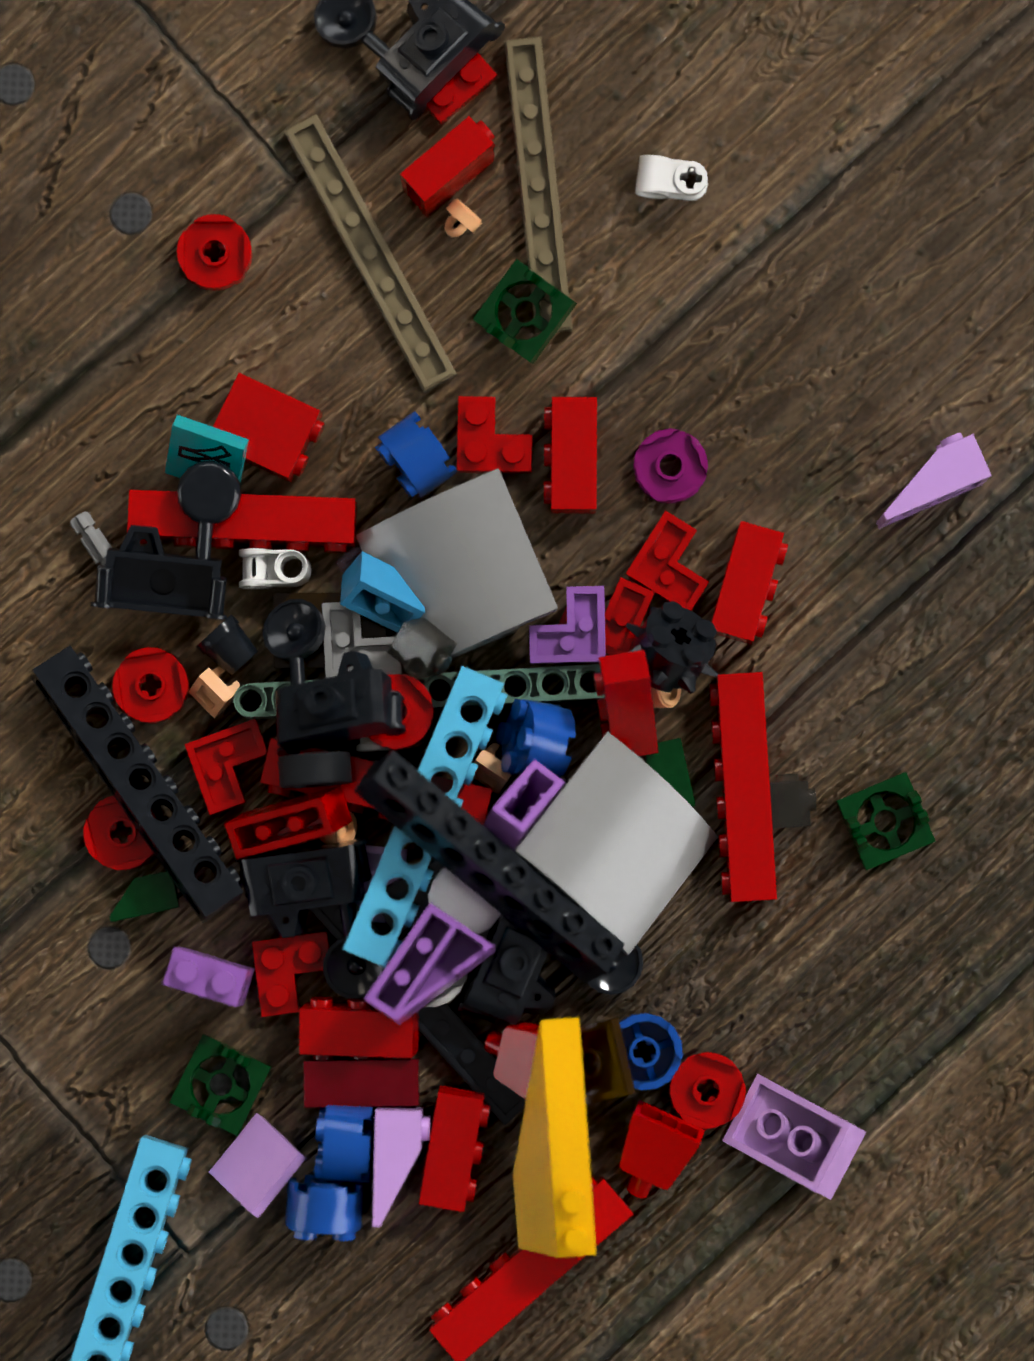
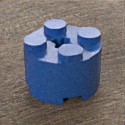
M414 411L378 436L380 444L375 449L387 466L395 464L401 472V475L396 479L408 496L414 497L418 495L420 498H423L457 474L458 471L454 465L446 467L444 462L450 457L429 427L426 429L423 426L418 427L416 422L421 420V418Z
M515 699L506 722H500L497 727L496 742L502 745V772L520 776L535 759L561 778L572 756L565 755L568 737L575 738L576 735L575 720L571 710L554 704Z
M649 1013L631 1014L620 1020L634 1088L638 1090L657 1089L668 1083L678 1071L683 1057L681 1039L675 1028L662 1017ZM640 1041H644L647 1046H654V1053H649L651 1059L645 1062L640 1056L634 1057L633 1050L638 1049L636 1044Z
M327 1105L326 1107H320L316 1125V1141L323 1143L318 1144V1155L315 1158V1178H323V1181L370 1182L371 1168H369V1160L371 1159L373 1146V1106Z
M305 1175V1182L298 1183L297 1178L291 1177L287 1182L286 1227L294 1231V1238L301 1240L317 1239V1234H332V1239L338 1241L355 1240L356 1232L362 1228L364 1183L349 1185L343 1184V1182L323 1181V1178H315V1175Z

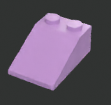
M961 432L941 440V444L936 446L937 451L876 522L878 528L881 529L983 485L992 475L974 434L963 438Z
M757 1074L745 1096L742 1109L734 1117L722 1141L831 1200L866 1132Z
M378 1106L375 1110L372 1227L381 1226L423 1146V1141H429L431 1116H424V1107Z

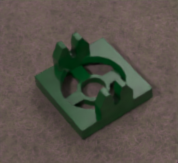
M516 259L473 320L485 328V331L499 339L502 344L534 364L577 303L527 265ZM519 284L537 285L529 297L518 299L508 292L510 288ZM546 294L549 296L552 305L549 322L541 316V307L539 305ZM500 301L511 308L513 319L505 331L501 327L498 318ZM523 302H532L536 309L534 318L527 323L520 322L516 315L518 306ZM534 325L542 331L538 336L530 339L515 338L522 327Z
M907 772L836 801L865 871L936 842L928 824L929 817L927 811L922 808V799L918 792L914 791ZM880 793L895 794L904 799L909 805L898 810L887 807ZM869 799L874 812L870 817V822L860 825L857 820L859 810L864 802ZM887 810L893 813L896 819L893 830L881 832L876 828L874 820L878 812ZM914 816L912 833L907 841L901 844L897 835L900 822ZM873 832L880 836H885L890 849L884 850L873 847L867 843L865 836Z
M203 1034L169 1103L186 1110L194 1118L204 1120L206 1124L220 1127L238 1136L272 1067ZM223 1056L227 1058L223 1068L212 1073L199 1067L201 1063L211 1057ZM237 1064L242 1065L248 1074V1091L236 1085L233 1073ZM223 1073L230 1077L232 1088L228 1094L220 1096L212 1091L210 1082L214 1075ZM193 1078L206 1084L209 1097L204 1107L198 1103L193 1094ZM232 1096L243 1102L231 1112L214 1113L219 1101Z

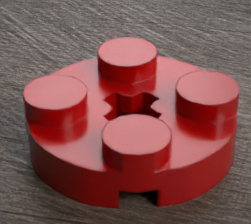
M219 214L204 215L194 220V223L188 226L186 231L184 230L180 235L177 244L178 263L188 280L202 289L211 291L225 290L242 282L251 266L253 255L250 239L243 228L231 218ZM212 243H218L220 250H225V255L219 257L218 262H211L210 257L204 256L205 250H210Z
M148 647L135 650L124 658L125 660L120 664L113 676L112 688L117 704L128 716L143 723H160L172 718L183 709L189 693V679L184 666L174 655L159 648ZM153 675L155 681H161V688L156 689V695L149 696L148 691L141 690V684L146 683V676Z
M388 674L392 681V691H398L404 697L403 704L406 705V708L403 710V714L406 717L402 720V724L405 725L406 732L397 736L379 734L368 737L376 745L395 751L410 748L423 740L431 728L435 714L432 698L426 687L416 678L404 674Z
M114 795L97 803L90 812L88 819H86L83 829L85 846L90 855L102 865L114 870H131L143 865L154 853L123 811ZM151 809L152 816L158 820L155 812ZM123 822L125 827L132 828V834L127 837L128 842L121 844L119 838L112 837V831L117 830V823Z
M702 1052L690 1055L680 1063L678 1071L670 1080L669 1093L673 1107L683 1120L703 1129H712L726 1124L738 1115L745 1101L746 1087L742 1073L733 1061L718 1053ZM707 1079H711L714 1081L713 1087L718 1090V1094L716 1097L710 1096L708 1101L701 1100L702 1093L697 1091V1086L699 1083L705 1084Z

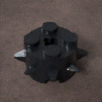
M671 601L665 602L660 608L650 607L648 609V618L643 626L627 622L626 627L636 636L630 645L629 652L645 651L652 688L666 693H670L673 688H683L690 694L695 693L696 681L701 673L717 677L718 673L708 664L714 656L715 647L717 646L714 638L717 631L709 620L702 619L693 611L683 608L677 602Z

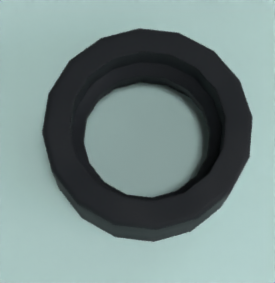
M349 752L304 753L278 758L281 788H310L352 783L351 757Z

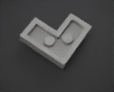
M340 602L322 603V615L326 625L324 637L326 678L337 676L343 653L357 651L368 655L374 669H382L387 675H402L399 636L362 638L360 614L340 605ZM353 666L349 667L348 671H351Z

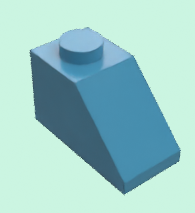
M363 551L342 574L340 605L403 636L410 631L425 613V607L395 567Z

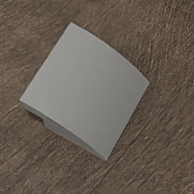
M499 468L422 501L355 536L361 551L395 567L425 607V613L405 636L396 632L397 636L400 637V644L413 674L518 631L520 626L552 614L558 609Z
M607 732L515 852L625 943L621 951L628 956L718 836L698 812L665 779L627 746Z

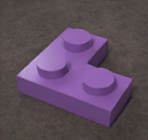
M604 586L566 587L567 624L529 625L530 664L599 663V657L606 656Z

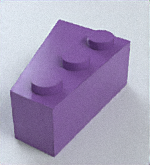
M430 903L364 999L369 1005L401 1025L495 953L496 949L494 945Z

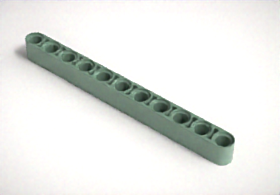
M600 664L476 671L504 683V686L506 681L513 677H519L526 683V690L519 697L509 696L503 686L501 692L507 694L503 706H512L515 699H526L543 703L597 701V699L604 698V695L597 696L596 692H585L579 683L581 677L587 673H601ZM459 672L411 674L408 676H412L420 681L428 692L432 684L438 681L447 683L452 691ZM556 675L562 679L564 688L559 694L549 695L543 690L542 682L547 676ZM290 681L242 685L234 694V707L239 714L247 719H276L275 691L290 686ZM252 691L259 693L262 699L259 709L253 712L245 711L242 707L244 695ZM448 698L444 701L432 699L434 710L444 709ZM467 702L461 708H476L480 706L474 702ZM403 704L402 712L406 708L405 704Z

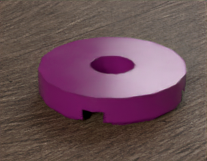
M671 428L656 431L645 438L636 451L633 465L636 483L643 493L656 502L667 504L684 502L694 496L705 482L708 469L706 452L699 441L686 432ZM672 456L680 461L681 471L677 475L667 476L662 473L660 462L665 457Z

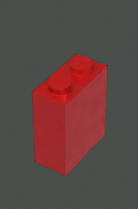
M468 116L400 173L403 191L421 212L428 217L495 161V144L492 141L495 136L483 121L480 120L476 124Z
M238 373L213 427L249 439L245 462L291 483L294 475L298 477L302 475L309 460V456L304 454L310 441L317 443L325 423L320 421L322 413L319 409L244 374Z

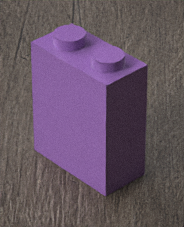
M534 759L491 809L483 826L515 852L556 799L565 782Z
M174 947L163 985L239 1007L245 1004L255 969L186 947Z

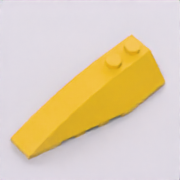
M579 1017L540 1020L516 1160L513 1168L518 1248L557 1258L596 1255Z

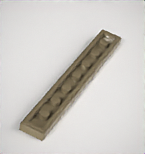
M541 37L504 40L528 267L569 297ZM530 284L531 293L537 285ZM546 294L539 305L541 307V316L549 322L552 305L549 296ZM532 303L533 318H534V316H535V314H536V309H535L534 304ZM571 313L556 333L571 332L573 330ZM534 326L535 335H539L542 331Z
M316 114L285 130V136L423 392L426 393L456 377V371L318 115Z

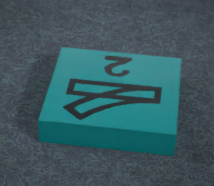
M177 415L172 425L165 473L180 478L190 466L200 461L213 460L229 467L241 484L249 439Z

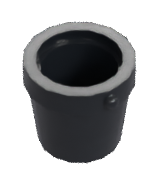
M232 614L196 646L203 655L206 654L230 676L258 652L238 624L239 621Z

